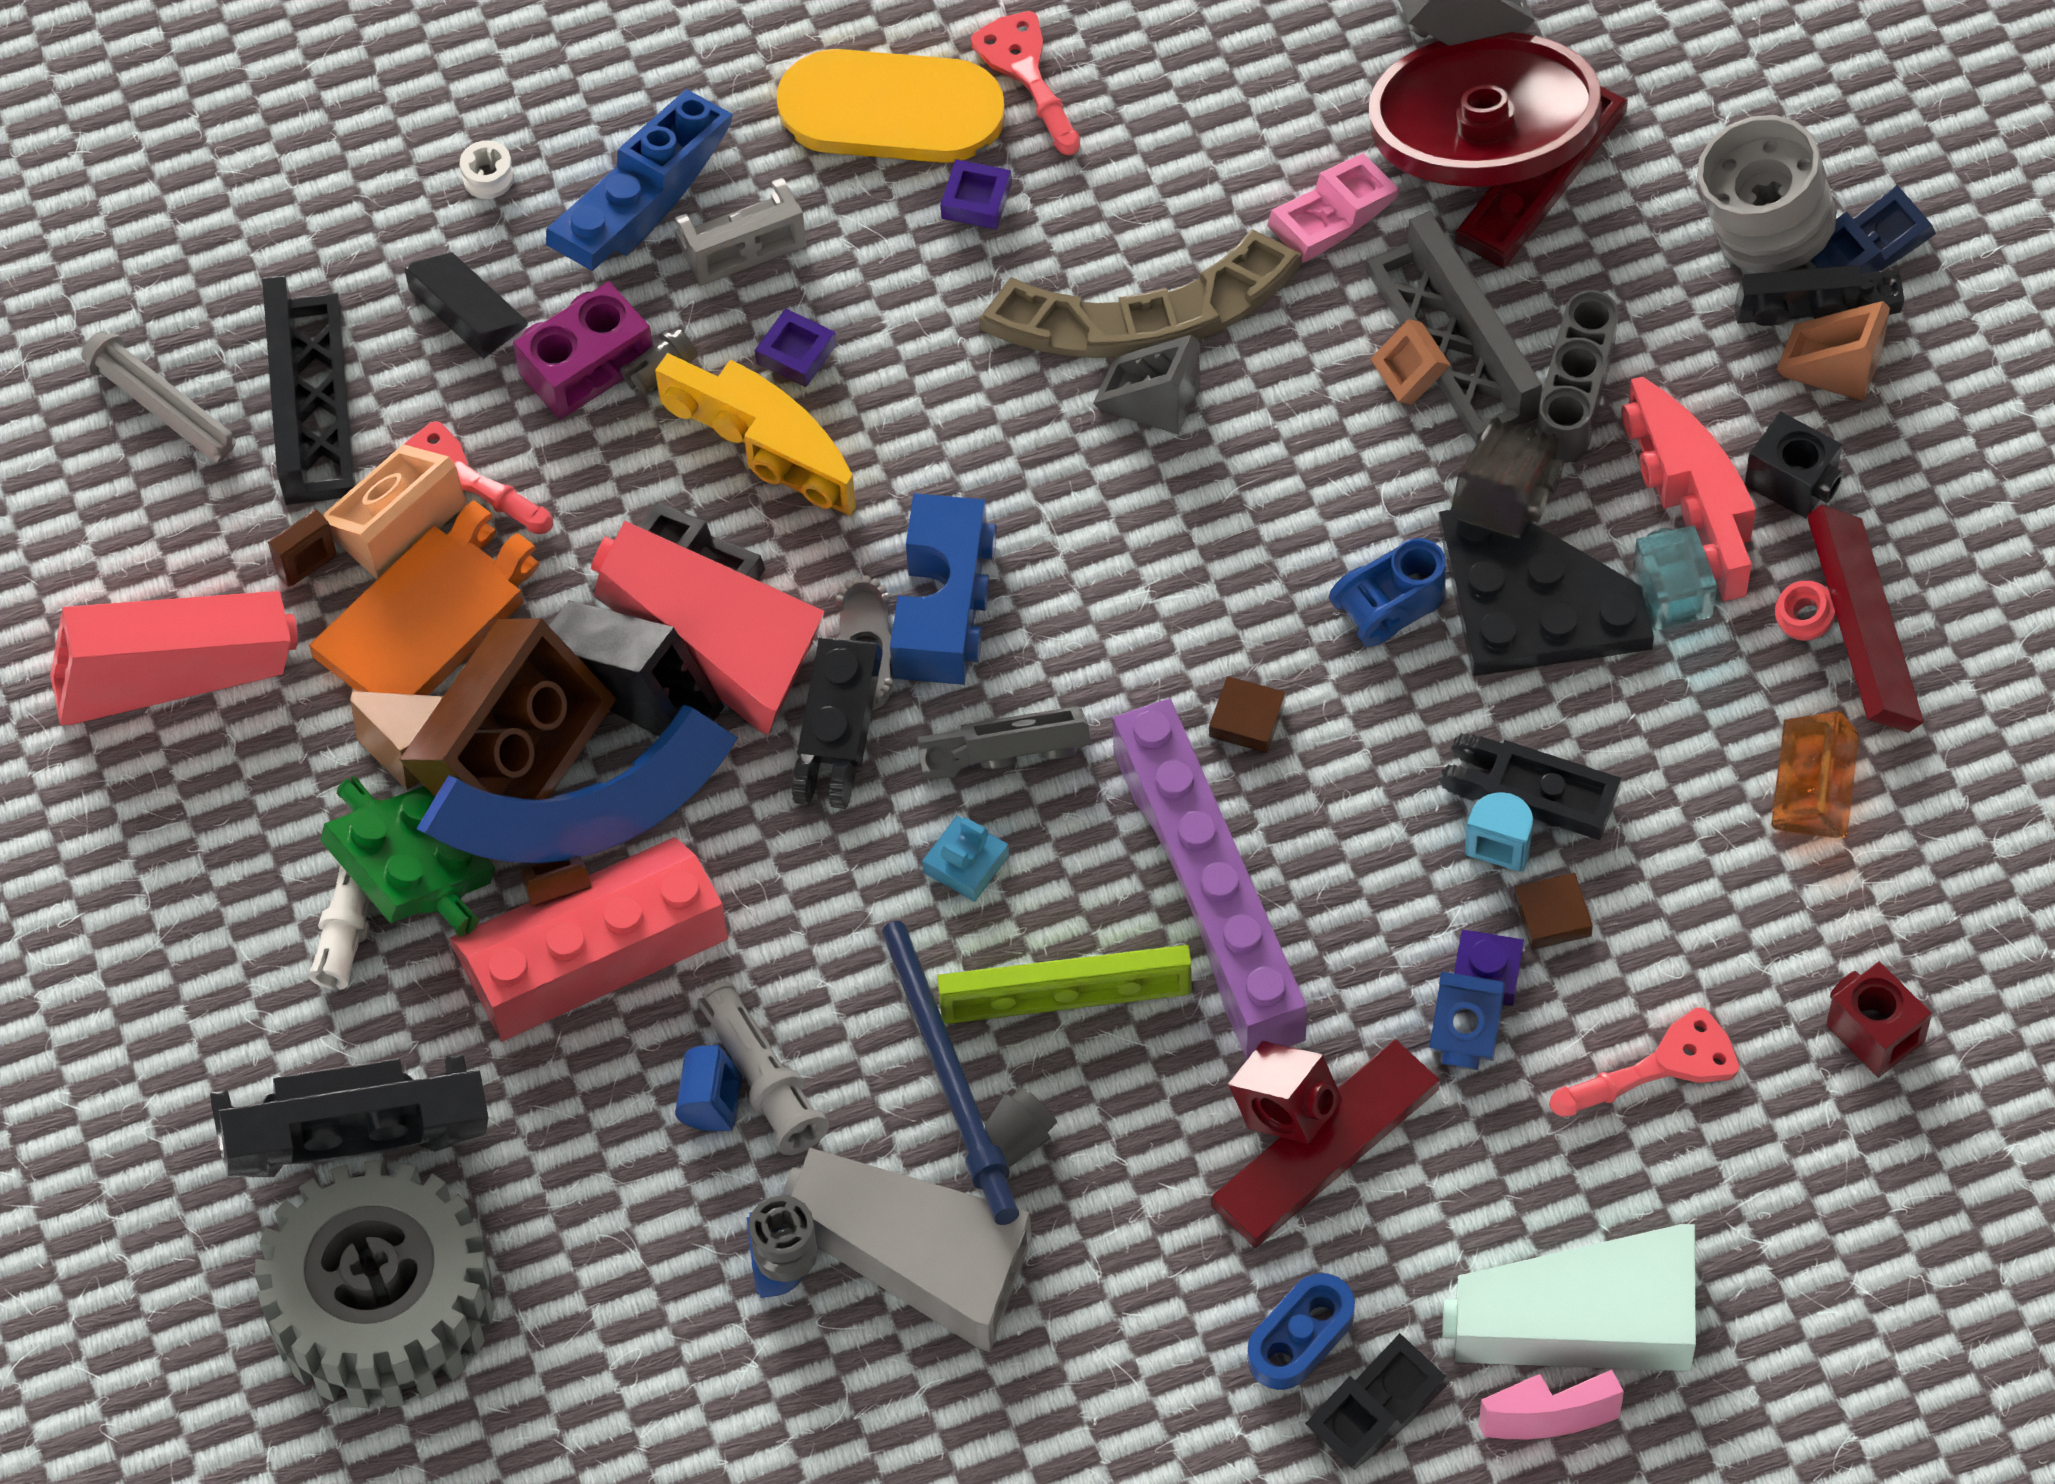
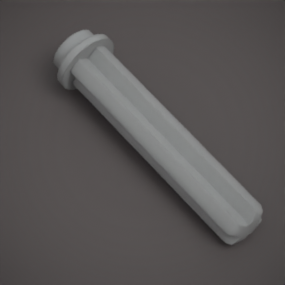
M101 331L94 334L86 342L81 356L86 362L87 371L92 375L103 374L212 461L220 462L224 460L227 454L234 449L236 441L231 431L123 347L124 342L116 333L107 334Z

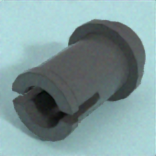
M679 328L671 333L664 330L659 334V342L627 365L625 364L620 367L623 378L632 390L637 387L635 393L641 399L657 387L655 370L667 353L692 364L691 361L698 357L694 345Z

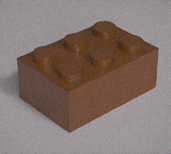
M542 618L498 619L399 760L435 797L448 775L472 787L489 793L518 797L520 799H549L617 698Z

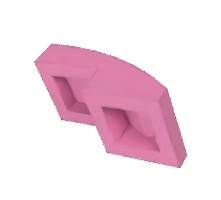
M1361 153L1321 172L1314 190L1272 209L1267 226L1287 247L1301 253V261L1304 263L1337 245L1366 225L1398 197L1400 189L1364 153Z
M1612 1369L1553 1396L1541 1374H1538L1482 1399L1478 1426L1484 1437L1498 1439L1529 1440L1577 1433L1620 1418L1624 1391Z

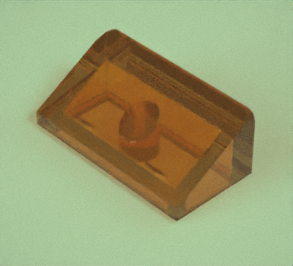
M1841 711L1784 719L1771 826L1775 830L1830 838L1847 836L1859 736L1857 730Z

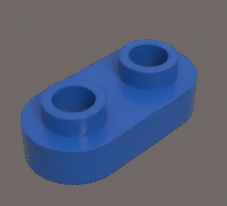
M1327 1273L1312 1274L1303 1278L1254 1330L1248 1342L1247 1360L1251 1374L1260 1384L1276 1390L1290 1389L1299 1385L1346 1335L1353 1324L1355 1310L1354 1295L1347 1283L1339 1277ZM1324 1307L1329 1309L1333 1315L1327 1320H1317L1310 1313L1315 1308ZM1284 1353L1292 1361L1285 1366H1276L1269 1361V1358L1273 1354Z

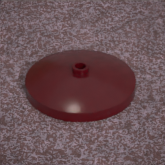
M1514 32L1452 46L1439 40L1412 51L1395 62L1382 74L1376 82L1369 99L1372 138L1380 153L1390 163L1420 179L1445 185L1466 187L1495 186L1523 181L1563 165L1581 152L1592 140L1600 125L1602 116L1601 90L1598 77L1591 65L1581 55L1550 39Z

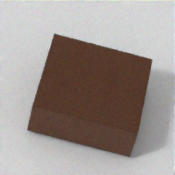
M317 509L268 542L276 574L288 587L301 581L337 554L329 522Z
M1227 676L1209 724V737L1268 753L1286 703V692Z
M578 856L569 858L567 861L533 863L523 866L519 870L531 905L592 887L586 866L582 858H578Z
M1576 873L1515 886L1514 898L1531 950L1592 936L1593 925Z

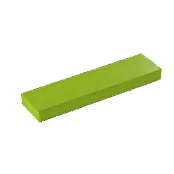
M1189 945L937 974L940 1010L945 1024L1185 996L1192 993Z

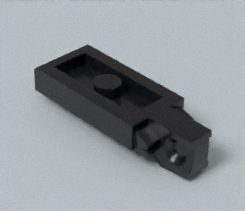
M1858 265L1755 273L1744 274L1741 277L1734 308L1737 324L1755 322L1760 326H1773L1787 319L1806 317L1816 319L1884 301L1890 307L1889 315L1901 313L1904 304V293L1899 270L1859 273Z

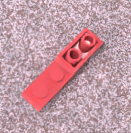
M1646 378L1631 379L1629 402L1622 405L1621 414L1628 438L1630 440L1638 439L1642 450L1639 462L1646 487L1656 488L1663 509L1681 505V512L1687 530L1689 532L1697 530L1702 544L1699 547V558L1703 574L1707 581H1716L1723 602L1747 596L1752 564L1744 543L1751 542L1756 508L1743 480L1718 442L1690 411Z

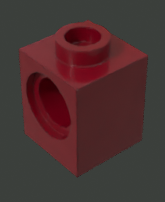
M1880 961L1861 975L1857 971L1849 973L1831 991V1005L1826 1026L1877 1078H1880L1925 1042L1932 1012ZM1866 1010L1879 1011L1887 1019L1880 1021L1871 1020L1861 1012Z
M1263 1040L1228 1083L1249 1130L1309 1144L1343 1100L1322 1054Z

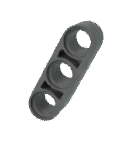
M1598 290L1579 292L1568 301L1540 400L1537 446L1547 459L1558 463L1576 461L1586 453L1590 445L1615 350L1618 307L1615 300L1608 294ZM1571 375H1581L1584 377H1573ZM1557 423H1568L1571 426H1562Z

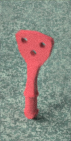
M1026 11L1000 17L973 33L971 36L972 49L993 70L1021 82L1031 92L1037 107L1036 114L1039 118L1043 119L1054 140L1053 145L1057 151L1068 156L1076 154L1080 148L1079 133L1073 129L1062 109L1063 103L1061 99L1057 98L1049 89L1039 71L1043 39L1038 16L1032 11ZM1023 26L1027 27L1028 30L1023 32L1019 31L1018 28ZM988 40L995 41V43L992 45L986 44L985 42ZM1016 49L1021 51V53L1017 55L1010 53L1012 50Z
M430 422L404 444L449 456L456 465L463 491L477 494L491 504L496 512L507 514L526 526L528 531L534 534H545L552 529L553 517L545 507H539L516 493L512 486L503 485L483 477L470 468L461 443L441 422ZM433 439H438V440H439V441H438L437 443H435V444L429 443V442H430L431 440H433Z
M1702 1007L1694 1008L1670 1025L1656 1051L1635 1066L1611 1073L1601 1072L1594 1079L1568 1088L1567 1086L1561 1087L1552 1094L1549 1105L1556 1115L1562 1117L1574 1116L1578 1111L1603 1102L1613 1103L1618 1096L1640 1084L1667 1076L1697 1083L1731 1080L1739 1071V1063L1729 1036L1708 1010ZM1694 1026L1703 1028L1704 1032L1697 1031ZM1688 1049L1693 1053V1055L1689 1056L1685 1054L1683 1050ZM1713 1059L1721 1060L1723 1065L1716 1064Z

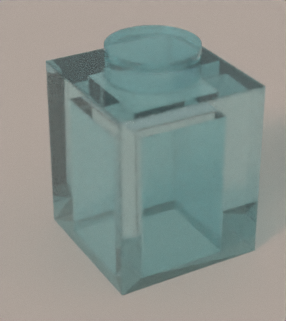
M1695 525L1676 530L1673 528H1661L1649 533L1646 537L1637 538L1632 571L1637 584L1642 587L1648 615L1654 630L1712 617L1717 583Z

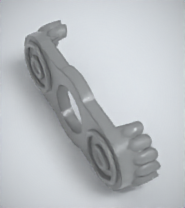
M856 576L853 578V582L847 580L845 587H840L839 595L836 596V604L839 606L840 634L837 639L853 641L859 637L868 636L877 639L882 644L883 655L872 710H876L889 699L890 691L893 687V680L890 678V643L892 634L889 632L887 605L890 602V594L886 592L885 585H880L878 579L875 578L871 581L869 576H864L863 578Z

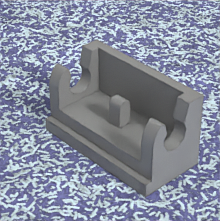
M783 178L771 182L775 192L771 194L770 199L693 227L687 214L675 217L678 226L675 229L676 240L699 286L807 246L803 211L795 201Z

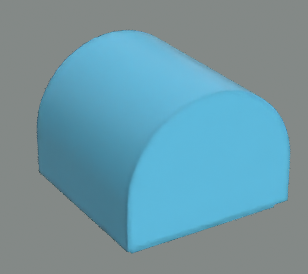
M1492 793L1481 798L1474 805L1467 822L1465 854L1475 859L1524 872L1530 855L1533 816L1529 806L1521 798L1510 793Z

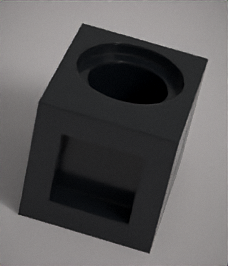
M1779 411L1749 453L1744 484L1747 488L1807 519V515L1812 512L1820 500L1828 503L1833 498L1842 482L1844 471L1838 468L1842 443ZM1790 466H1801V467H1804V468H1806V469H1805V470H1798V469H1794V468H1792V467H1790Z

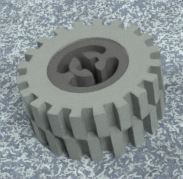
M382 1160L365 1161V1175L353 1178L350 1176L347 1164L330 1169L334 1184L321 1189L313 1177L301 1185L299 1190L304 1203L296 1208L285 1199L274 1212L281 1232L265 1227L259 1242L265 1260L255 1259V1278L260 1289L257 1295L276 1349L283 1362L288 1359L293 1375L302 1384L306 1385L313 1378L318 1394L335 1402L341 1388L346 1390L351 1407L369 1409L370 1396L377 1393H382L387 1408L402 1406L404 1401L401 1390L413 1386L417 1387L420 1397L423 1399L438 1391L433 1377L443 1370L453 1381L465 1370L460 1351L464 1348L477 1355L485 1341L480 1323L491 1325L494 1307L490 1293H494L493 1278L477 1222L472 1221L469 1207L459 1194L452 1199L450 1198L447 1184L442 1179L431 1174L424 1186H422L416 1166L400 1162L396 1176H387ZM365 1247L369 1248L379 1278L383 1281L390 1305L378 1308L369 1279L364 1274L357 1253L358 1250Z

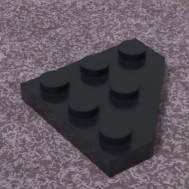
M1500 503L1439 511V530L1473 676L1653 649L1654 635L1641 585Z

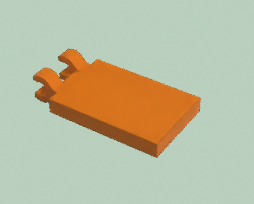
M475 500L470 502L458 514L448 534H445L435 525L430 528L309 645L312 657L356 691L428 696L479 647L498 619H507L524 603L521 590L517 586L531 577L539 567V561L531 556L536 550L535 545L519 533H516L504 543L496 560H494L481 550L496 534V529L487 523L492 518V513Z

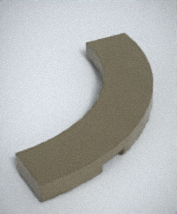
M1251 229L1242 241L1225 257L1199 273V279L1169 292L1167 288L1144 294L1119 297V302L1109 303L1082 302V297L1050 292L1010 277L980 316V330L1007 342L1033 350L1064 356L1089 358L1117 357L1191 334L1197 340H1200L1240 321L1268 301L1299 269L1302 254Z

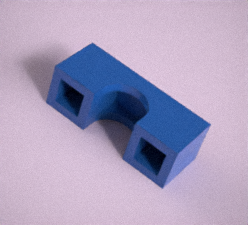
M913 493L906 539L908 575L932 578L940 581L945 586L938 592L925 597L898 595L890 643L893 679L965 685L968 662H979L982 626H974L976 610L986 611L989 575L981 574L983 559H994L997 538V525L987 523L985 499Z

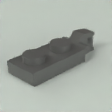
M1078 706L961 725V730L917 737L919 762L924 778H954L962 767L975 763H980L982 768L987 769L1003 768L1015 764L1018 756L1041 753V757L1046 759L1064 758L1077 753V747L1091 745L1089 725L1082 708L1079 709Z

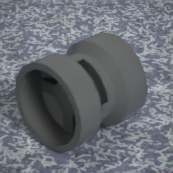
M785 1195L769 1197L759 1203L751 1213L748 1224L755 1265L763 1275L771 1280L789 1282L800 1279L809 1273L815 1265L818 1255L811 1211L802 1201ZM785 1228L784 1230H779L776 1233H773V1231L776 1229Z

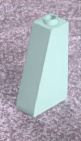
M1679 1224L1458 1275L1456 1299H1444L1442 1337L1455 1339L1456 1363L1691 1371L1696 1346L1695 1224Z

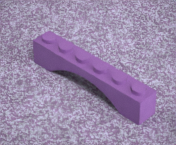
M1171 698L1112 717L1114 756L1135 804L1155 831L1180 882L1207 952L1224 1009L1246 1060L1262 1040L1288 1047L1306 1041V1002Z

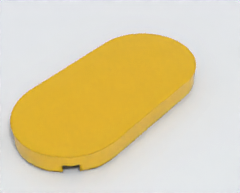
M844 49L822 50L799 59L789 67L781 78L777 89L778 115L785 130L787 127L788 131L794 134L795 140L804 147L823 153L952 163L955 162V159L964 161L975 156L976 150L982 148L986 143L989 147L999 137L1005 120L1004 96L997 80L979 65L960 59Z

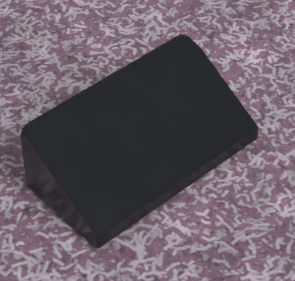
M453 252L416 261L404 268L409 291L483 359L528 326L527 320Z

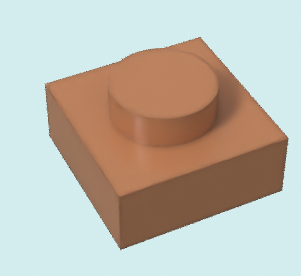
M1408 319L1370 358L1397 401L1413 405L1451 366L1424 324Z

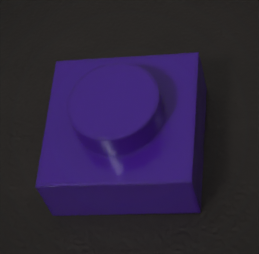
M955 159L940 204L941 219L997 230L1012 185L1011 170Z
M785 308L754 350L756 364L801 386L807 387L836 347V333Z
M1462 929L1454 974L1505 982L1506 988L1503 1004L1513 1006L1524 939Z

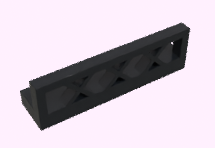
M285 275L262 278L276 469L285 505L342 498L356 485L341 307L338 293L291 299ZM328 314L329 324L313 340L295 329V318ZM329 343L331 347V352L324 349ZM297 346L303 349L299 355L297 354ZM315 358L332 368L333 371L317 388L299 378V374ZM333 391L335 395V401L328 397ZM301 394L307 397V399L302 404ZM319 406L337 419L321 437L303 426V422ZM337 440L339 443V450L332 446ZM305 443H307L308 445L311 446V447L306 451V453H305ZM322 455H325L341 467V478L316 482L307 481V471Z

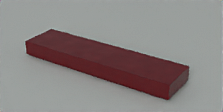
M1600 86L1601 121L1596 134L1588 145L1575 157L1549 172L1523 181L1491 186L1456 230L1455 243L1505 269L1626 114L1628 100Z
M1822 504L1807 515L1808 523L1867 720L1909 733L1923 724L1924 719L1863 520L1860 517Z
M1394 1039L1338 1087L1343 1099L1309 1144L1280 1137L1211 1196V1207L1256 1249L1439 1090L1440 1079L1398 1040Z

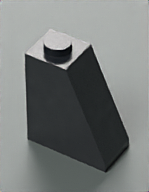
M570 600L567 601L549 625L617 698L610 711L658 737L671 724L683 705L694 708L712 721L717 718L725 707L672 626Z

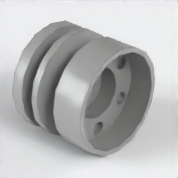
M1777 115L1751 116L1728 125L1710 139L1699 157L1697 179L1723 255L1737 267L1756 273L1788 271L1804 265L1825 248L1835 231L1837 210L1826 180V173L1819 149L1813 135L1797 121Z

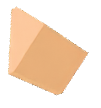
M403 444L328 509L323 516L329 522L333 540L373 577L378 579L430 528L435 525L440 529L467 504L456 465L449 456Z

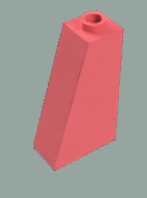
M624 521L615 540L605 536L595 554L590 568L599 573L594 596L614 612L674 627L719 699L755 729L769 735L817 636L825 611Z
M280 591L62 607L50 672L60 726L73 725L283 675L289 650H296L298 634L295 617L293 614H285Z

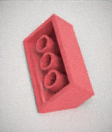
M673 837L588 875L591 888L536 905H531L528 902L477 925L469 934L464 933V936L454 935L450 937V944L500 1041L503 1042L728 940L723 904L696 854L676 837Z

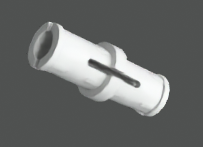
M341 865L329 909L322 911L318 924L319 929L323 930L317 954L309 972V978L312 982L333 990L336 978L338 979L336 986L339 990L345 989L348 986L355 952L357 951L358 944L366 939L370 926L369 922H365L370 899Z

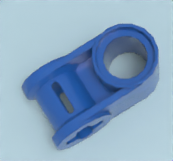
M1413 538L1404 541L1398 547L1371 563L1358 567L1344 575L1331 589L1329 600L1335 609L1345 610L1358 627L1357 636L1364 646H1377L1393 637L1402 628L1426 614L1434 612L1442 605L1446 597L1445 555L1442 549L1433 541L1424 538ZM1413 574H1425L1430 576L1429 578L1423 580H1413L1411 578H1408V576Z

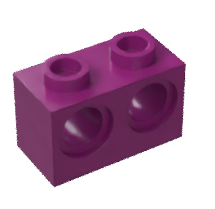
M608 281L592 292L580 294L567 308L545 322L531 325L524 331L521 337L513 341L519 375L553 414L561 420L624 380L620 367L625 364L627 365L651 348L653 342L649 324L612 283ZM611 330L609 332L599 333L601 331Z

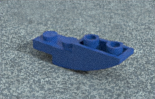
M688 89L684 90L618 149L617 166L546 228V245L591 271L597 268L614 251H618L625 256L629 255L661 222L702 171L730 127L733 114Z

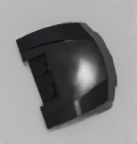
M463 1054L448 1055L445 1059L446 1073L444 1075L414 1080L407 1073L402 1072L399 1058L273 1078V1094H267L260 1104L233 1107L227 1090L212 1092L210 1098L214 1122L227 1178L275 1177L283 1165L350 1159L419 1145L436 1152L483 1138L486 1135L489 1117L480 1070L467 1072Z

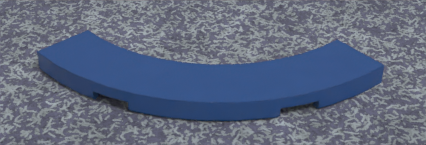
M683 705L671 724L655 743L632 762V767L604 784L598 782L578 791L553 796L550 799L532 800L489 793L448 775L418 825L417 830L453 848L479 857L505 862L546 863L567 861L574 856L579 858L596 854L625 843L651 829L680 808L721 765L738 737L694 708Z

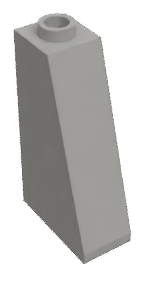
M810 1148L802 1169L793 1167L790 1171L783 1195L797 1198L805 1203L811 1211L817 1247L976 1348L991 1352L1032 1240L1030 1212L1018 1209L1019 1216L1015 1221L1010 1224L999 1225L995 1223L987 1200L984 1198Z

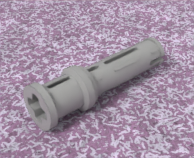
M723 981L707 988L702 993L704 998H699L697 1001L698 1007L711 1023L737 1068L740 1069L747 1080V1084L751 1088L749 1091L750 1105L756 1113L765 1115L776 1133L775 1145L783 1155H795L812 1148L826 1135L829 1129V1121L821 1111L814 1110L802 1092L804 1087L802 1078L795 1070L784 1067L778 1060L771 1045L752 1015L747 1011L732 983Z

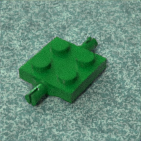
M351 777V781L349 778L345 779L338 786L337 795L344 800L353 813L324 823L320 838L323 845L390 923L416 913L436 912L441 913L458 936H464V933H471L477 927L479 918L472 913L461 898L466 893L491 884L496 868L488 858L479 857L453 848L417 830L418 825L435 799L434 795L425 786L390 799L378 800L372 797L357 777Z

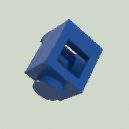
M1441 971L1429 1045L1431 1051L1442 1052L1440 1064L1478 1070L1480 1059L1494 1061L1506 988L1505 982ZM1471 1010L1478 1016V1025L1474 1031L1465 1034L1455 1029L1453 1021L1458 1012Z

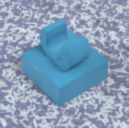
M956 815L923 859V873L975 902L1009 857V847L1006 842L989 834L986 828L966 817L961 818Z

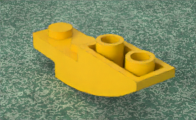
M669 353L666 354L656 368L655 373L660 403L668 411L679 418H693L714 428L721 437L730 442H744L748 468L752 469L763 481L773 485L781 483L802 493L807 500L820 508L829 509L832 507L848 516L853 513L856 508L853 475L831 438L802 406L759 374L731 359L719 376H716Z

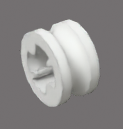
M480 141L473 143L462 153L459 164L465 189L472 196L480 199H493L506 193L512 186L514 180V172L511 166L512 161L509 151L502 144L495 141ZM490 165V170L496 167V172L484 175L482 169L478 173V168Z

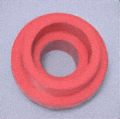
M1814 581L1792 583L1780 594L1775 606V617L1781 630L1796 640L1808 641L1819 638L1832 627L1836 619L1829 590L1824 585ZM1814 606L1817 608V612L1813 617L1806 620L1797 618L1798 612L1803 607Z

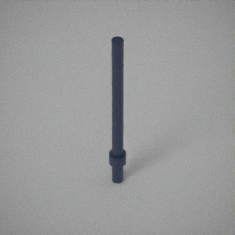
M901 921L890 922L883 927L882 935L967 1149L968 1155L965 1159L967 1170L973 1185L983 1190L995 1223L999 1225L1010 1224L1018 1218L1019 1210L1007 1183L1010 1170L1001 1148L993 1145L906 925Z

